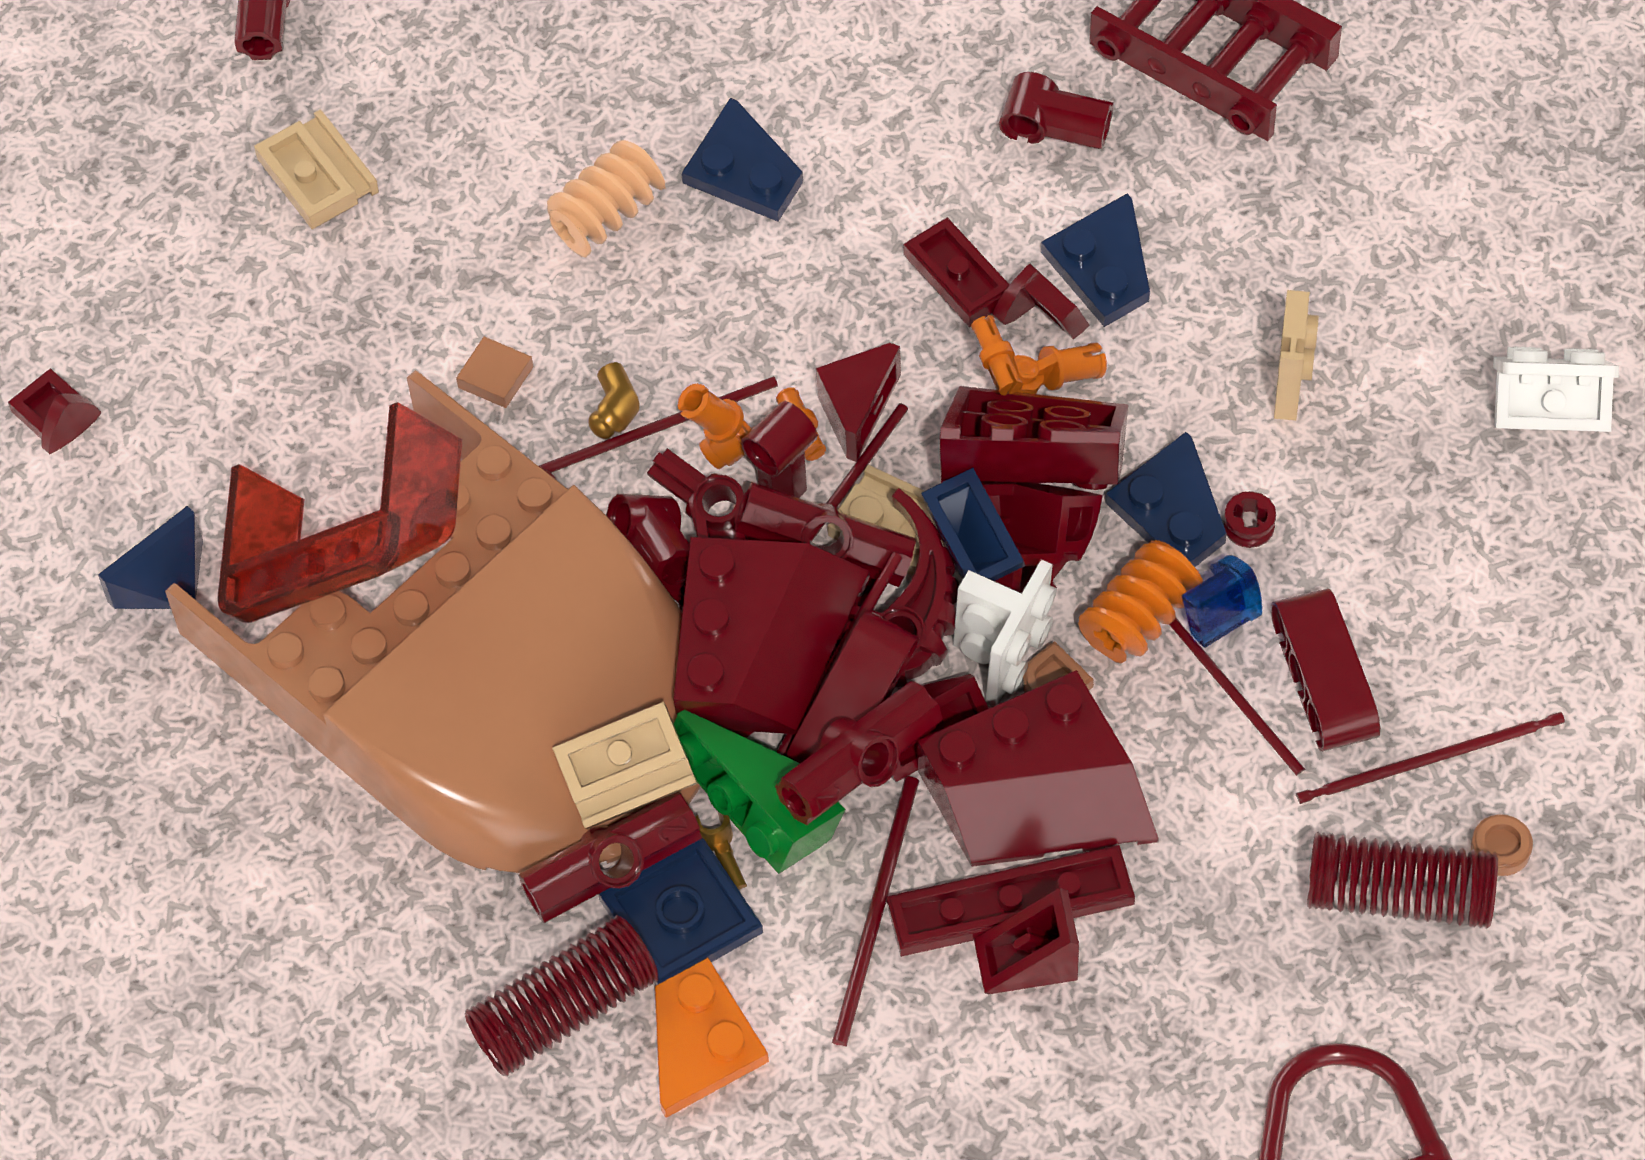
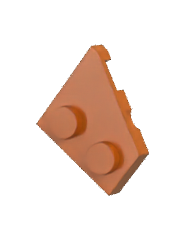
M709 958L655 986L661 1111L666 1118L769 1062L768 1052Z

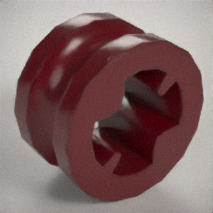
M1253 491L1241 492L1229 500L1226 505L1223 524L1229 540L1238 546L1246 548L1259 547L1267 543L1273 536L1276 521V509L1272 501L1262 493ZM1244 512L1256 513V527H1244Z

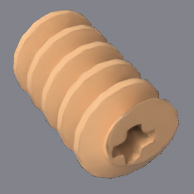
M626 140L617 141L611 147L610 153L601 154L594 162V166L585 167L579 174L578 179L568 181L563 188V192L554 193L547 201V211L551 225L557 235L573 252L580 257L586 258L591 253V247L586 237L596 244H603L607 239V235L602 224L612 231L620 230L623 225L617 211L627 218H634L638 214L637 204L634 199L643 205L651 204L654 196L649 184L659 190L666 189L662 173L644 149Z

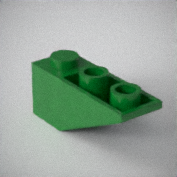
M687 710L677 714L674 726L697 783L708 794L713 807L719 813L728 815L733 824L746 837L752 851L757 856L764 858L778 874L832 839L846 810L839 802L808 825L794 819L787 807L780 802L775 785L800 763Z

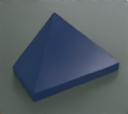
M974 468L921 493L933 523L940 533L941 541L944 547L948 549L953 559L955 570L962 579H964L969 570L987 579L996 581L1025 566L1023 558Z
M186 506L98 574L107 602L114 609H171L165 590L173 583H176L196 600L203 538L194 511Z

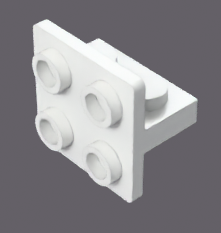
M1508 347L1507 357H1494L1493 368L1497 370L1494 427L1611 432L1614 377H1619V366L1605 360L1604 352H1599L1596 349L1567 348L1564 349V359L1547 358L1548 351H1544L1542 348Z
M1041 560L1022 594L969 570L958 588L955 618L956 629L954 630L953 646L960 648L965 656L977 663H989L985 702L991 707L999 704L1005 691L1012 695L1017 692L1028 667V663L1023 661L1030 646L1040 649L1051 629L1053 617L1047 614L1054 602L1057 588L1050 586L1053 564Z

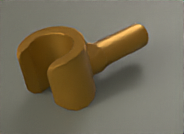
M718 812L721 826L716 829H706L701 825L699 816L696 815L695 818L700 826L699 830L702 838L710 849L714 851L717 859L738 890L747 887L730 845L733 833L729 816Z

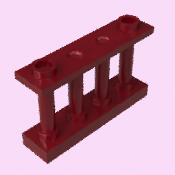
M1134 0L1120 17L1098 6L1091 12L1090 44L1104 58L1111 61L1119 59L1228 119L1233 128L1240 133L1246 135L1253 133L1267 142L1274 135L1277 104L1272 101L1303 64L1313 63L1327 71L1339 56L1342 26L1294 0H1196L1198 2L1163 42L1139 29V26L1162 0ZM1214 15H1224L1242 25L1209 66L1183 53ZM1259 39H1268L1287 49L1253 91L1227 77Z

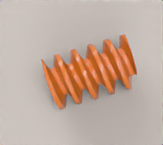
M1152 540L1150 543L1142 545L1135 552L1134 559L1129 560L1121 568L1120 575L1115 576L1107 584V590L1102 591L1093 600V606L1088 607L1079 616V628L1093 648L1116 663L1126 661L1127 655L1125 651L1131 655L1141 657L1148 651V644L1145 639L1155 641L1161 636L1162 628L1159 623L1168 625L1176 618L1174 608H1184L1189 603V594L1187 592H1198L1203 587V579L1199 571L1181 552L1165 542Z

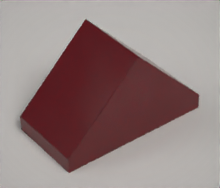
M887 343L816 368L818 399L846 458L857 462L901 376L900 346Z
M1056 889L974 939L985 994H996L1078 980L1079 941L1068 890Z

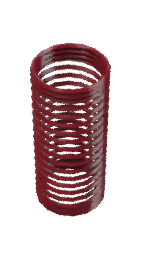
M1317 832L1314 835L1309 875L1310 886L1307 897V907L1309 909L1312 907L1315 910L1318 908L1323 910L1325 907L1328 911L1333 909L1335 883L1340 864L1337 910L1339 912L1344 910L1345 889L1351 863L1348 911L1352 914L1355 910L1356 889L1362 863L1359 912L1363 915L1366 910L1367 888L1370 882L1373 863L1370 914L1374 916L1377 910L1378 888L1384 863L1381 915L1384 918L1387 915L1389 888L1391 887L1395 863L1392 917L1395 919L1398 916L1399 895L1406 863L1403 918L1406 920L1409 918L1410 896L1417 863L1413 917L1417 921L1420 919L1421 897L1428 863L1424 917L1425 921L1428 922L1431 920L1432 898L1439 864L1435 921L1440 923L1450 864L1446 922L1450 925L1453 921L1454 900L1461 865L1460 898L1457 924L1461 926L1464 922L1465 901L1472 865L1468 925L1474 928L1477 925L1479 928L1484 926L1486 929L1491 926L1498 875V854L1496 852L1491 854L1490 851L1485 853L1482 850L1477 856V852L1473 849L1467 856L1466 851L1462 848L1457 852L1456 856L1455 849L1450 847L1445 855L1444 848L1439 846L1434 854L1433 847L1429 844L1425 847L1423 853L1422 845L1418 843L1414 846L1412 853V847L1409 842L1403 845L1401 852V845L1398 840L1393 843L1390 852V843L1387 839L1382 842L1379 852V841L1376 838L1371 841L1368 852V840L1366 837L1360 840L1359 847L1357 848V838L1355 836L1349 839L1348 846L1346 837L1344 835L1340 836L1336 846L1333 833L1326 835L1325 832L1322 834Z
M616 915L614 919L611 918L609 922H605L603 928L597 927L595 934L589 932L586 935V940L579 938L577 946L570 944L567 951H559L558 957L552 955L549 963L543 961L540 968H532L531 974L524 973L522 980L515 978L513 986L506 984L503 992L500 990L495 991L494 998L487 996L485 1004L477 1002L475 1006L466 1009V1022L478 1045L493 1063L494 1068L502 1076L508 1077L509 1073H514V1070H519L520 1066L523 1067L525 1065L524 1056L528 1060H534L533 1050L537 1054L542 1055L544 1051L542 1044L546 1048L552 1049V1039L557 1043H561V1033L565 1037L571 1036L570 1027L574 1031H580L579 1021L583 1025L588 1026L590 1022L589 1016L594 1020L598 1019V1010L603 1014H607V1005L611 1008H616L617 1000L623 1003L626 1002V994L631 997L635 996V988L643 991L648 988V985L651 986L653 982L656 983L659 978L658 970L647 947L626 919ZM600 932L605 935L608 945L601 939ZM591 938L596 941L599 951L592 945ZM582 944L587 947L590 957L583 951ZM573 950L579 954L582 964L574 957ZM564 956L570 960L573 970L565 963ZM555 962L561 966L564 976L556 969ZM613 963L618 968L626 984L621 980V978L617 974ZM546 968L551 971L556 984L547 975ZM604 969L606 970V972H607L608 975L610 976V978H611V980L613 981V983H614V985L616 986V988L613 987V985L611 984V982H610L609 979L607 978ZM536 973L542 977L547 990L538 981ZM595 975L597 976V978H598L599 981L601 982V984H602V986L604 987L606 993H604V991L602 990V988H601L600 985L598 984ZM527 979L533 983L538 996L529 987ZM588 984L590 985V987H591V989L593 990L594 994L596 995L597 999H595V997L593 996L592 992H591L590 989L588 988ZM518 985L524 989L529 1002L520 993ZM579 990L581 991V993H582V995L584 996L585 1000L587 1001L588 1005L585 1003V1001L583 1000V998H582L581 995L579 994ZM509 991L515 995L521 1010L511 999ZM570 996H571V998L573 999V1001H574V1003L576 1004V1006H577V1008L579 1009V1011L576 1009V1007L574 1006V1004H573L572 1001L570 1000ZM500 997H502L507 1003L511 1015L502 1005ZM561 1002H562L563 1006L565 1007L566 1011L568 1012L569 1016L567 1015V1013H566L565 1010L563 1009V1007H562V1005H561ZM491 1003L497 1008L502 1021L492 1010ZM488 1049L492 1051L498 1062L495 1061Z

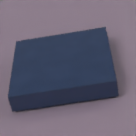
M703 838L642 870L638 879L631 885L620 889L609 888L598 894L600 902L610 917L614 919L618 915L626 919L647 947L658 970V981L656 983L653 982L655 986L707 958L713 962L763 933V925Z

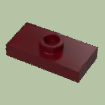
M948 217L903 244L904 256L969 328L976 319L982 316L986 318L993 313L1000 297L1010 285Z

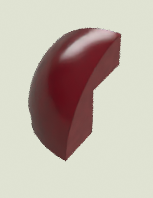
M981 481L1025 563L1024 567L994 582L1022 594L1041 560L1053 564L1050 586L1057 588L1053 579L1068 561H1080L1086 552L1098 521L1103 495L1031 482Z

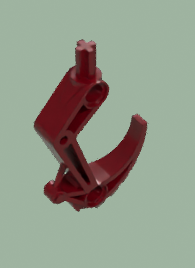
M668 448L663 454L659 452L652 460L654 465L648 470L647 475L687 504L686 514L693 519L697 537L762 541L735 532L734 527L744 497L742 487L735 479L727 475H718L717 473L706 477ZM898 488L892 495L893 506L908 520L917 535L920 544L919 561L914 577L904 592L884 612L879 613L873 610L872 612L920 637L908 665L895 686L903 687L907 684V680L923 675L932 666L941 665L946 658L948 650L942 640L944 636L953 635L956 629V607L953 604L957 602L959 582L953 577L955 573L954 562L948 549L943 547L937 528L917 503ZM729 501L735 504L734 509L728 515L717 517L708 514L710 508L718 502ZM853 606L849 615V623L842 638L858 613L860 606ZM841 638V639H838L836 645H839V643L841 642L842 638Z

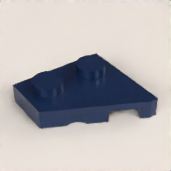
M730 98L684 168L682 182L687 186L779 222L803 184V171L737 100Z
M1128 193L1041 242L1042 255L1103 327L1149 302L1150 288L1133 200Z
M1187 432L1183 433L1106 493L1105 503L1146 542L1150 543L1152 540H1160L1181 552L1194 567L1226 543V531L1192 436Z

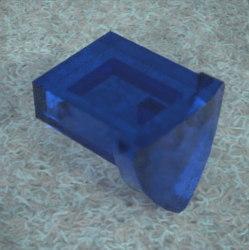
M1226 555L1211 564L1210 570L1214 576L1182 595L1190 633L1204 648L1246 622H1252L1262 615V597L1257 577L1247 563L1233 555Z

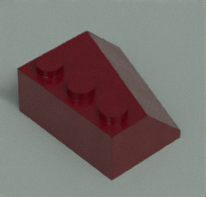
M959 386L940 428L941 480H948L974 468L980 481L1073 483L1079 488L1090 490L1106 489L1108 484L1118 485L1123 464L1129 405L1015 392L1010 395L1007 392L1006 395H1001L999 390Z
M691 537L674 691L676 714L687 710L731 731L796 734L825 675V667L838 639L842 638L849 623V615L859 593L863 592L867 584L870 571L809 543Z
M1077 670L917 740L918 773L971 867L1042 858L1045 853L1076 849L1088 852L1103 849L1106 845L1137 842V845L1157 843L1159 841L1133 763Z

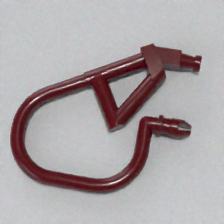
M1341 1043L1324 1044L1309 1048L1294 1056L1281 1068L1269 1090L1259 1160H1281L1289 1101L1294 1087L1305 1075L1313 1070L1331 1065L1352 1066L1368 1070L1381 1077L1393 1089L1421 1147L1422 1155L1408 1160H1452L1411 1077L1393 1059L1376 1050Z

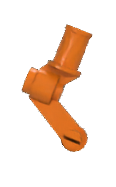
M988 315L986 319L985 316H982L971 324V328L975 332L982 348L979 358L983 367L988 369L995 388L999 390L1001 395H1006L1007 392L1009 395L1015 392L1036 394L1042 385L1048 390H1059L1063 383L1090 378L1098 379L1102 378L1106 373L1107 361L1105 353L1092 356L1093 353L1101 352L1103 349L1098 343H1089L1085 346L1061 350L1054 346H1045L1040 350L1038 360L1035 361L1033 358L1025 355L1015 356L1010 342L1002 340L993 316Z
M699 383L688 386L678 399V409L683 411L680 414L703 428L706 438L699 443V446L706 459L719 470L725 465L732 466L746 456L742 449L741 440L754 427L751 428L744 420L743 410L735 401L730 399L722 400L710 392L707 387ZM789 387L777 394L776 401L778 404L783 401L794 404L808 416L817 429V417L811 409L805 408L798 390L794 387ZM819 434L817 440L805 450V458L808 461L816 460L825 454L826 447L822 443Z

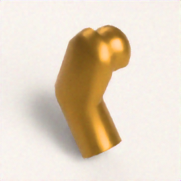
M612 362L603 366L597 373L598 380L606 396L598 404V410L589 416L588 424L592 432L601 439H609L615 432L621 433L639 412L640 403L623 365L618 362Z

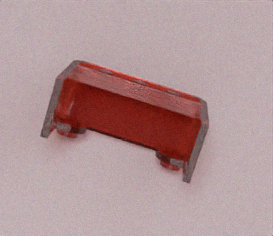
M399 402L389 405L380 510L301 539L305 499L241 464L231 467L217 597L220 610L242 623H251L379 577L440 547L452 536L456 525L462 439Z

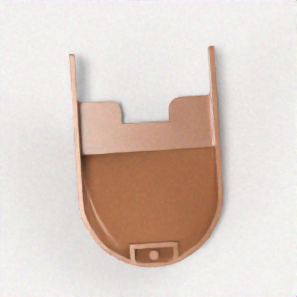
M415 370L407 377V383L416 423L463 459L432 487L425 501L428 519L451 540L378 607L369 613L354 599L341 591L327 590L318 592L308 598L262 641L249 644L176 583H173L165 592L178 631L184 638L421 838L448 856L478 869L486 870L491 868L499 871L522 873L577 844L583 834L591 829L584 828L582 818L571 796L552 749L553 747L662 702L666 704L674 724L677 717L674 705V691L683 613L655 572L630 541L575 485H572L569 489L564 487ZM696 784L679 791V793L682 794L684 800L689 805L701 786ZM647 804L643 807L635 809L631 812L618 816L599 825L610 826L650 804ZM620 843L608 845L603 849L599 863L607 861V864L619 860L622 852Z

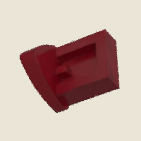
M1031 263L1021 271L1004 291L992 313L1003 325L1016 321L1033 307L1038 306L1072 339L1082 334L1090 326L1078 307Z
M51 368L8 401L11 412L41 439L42 448L49 454L58 451L72 442L101 415V411L92 402L77 393Z

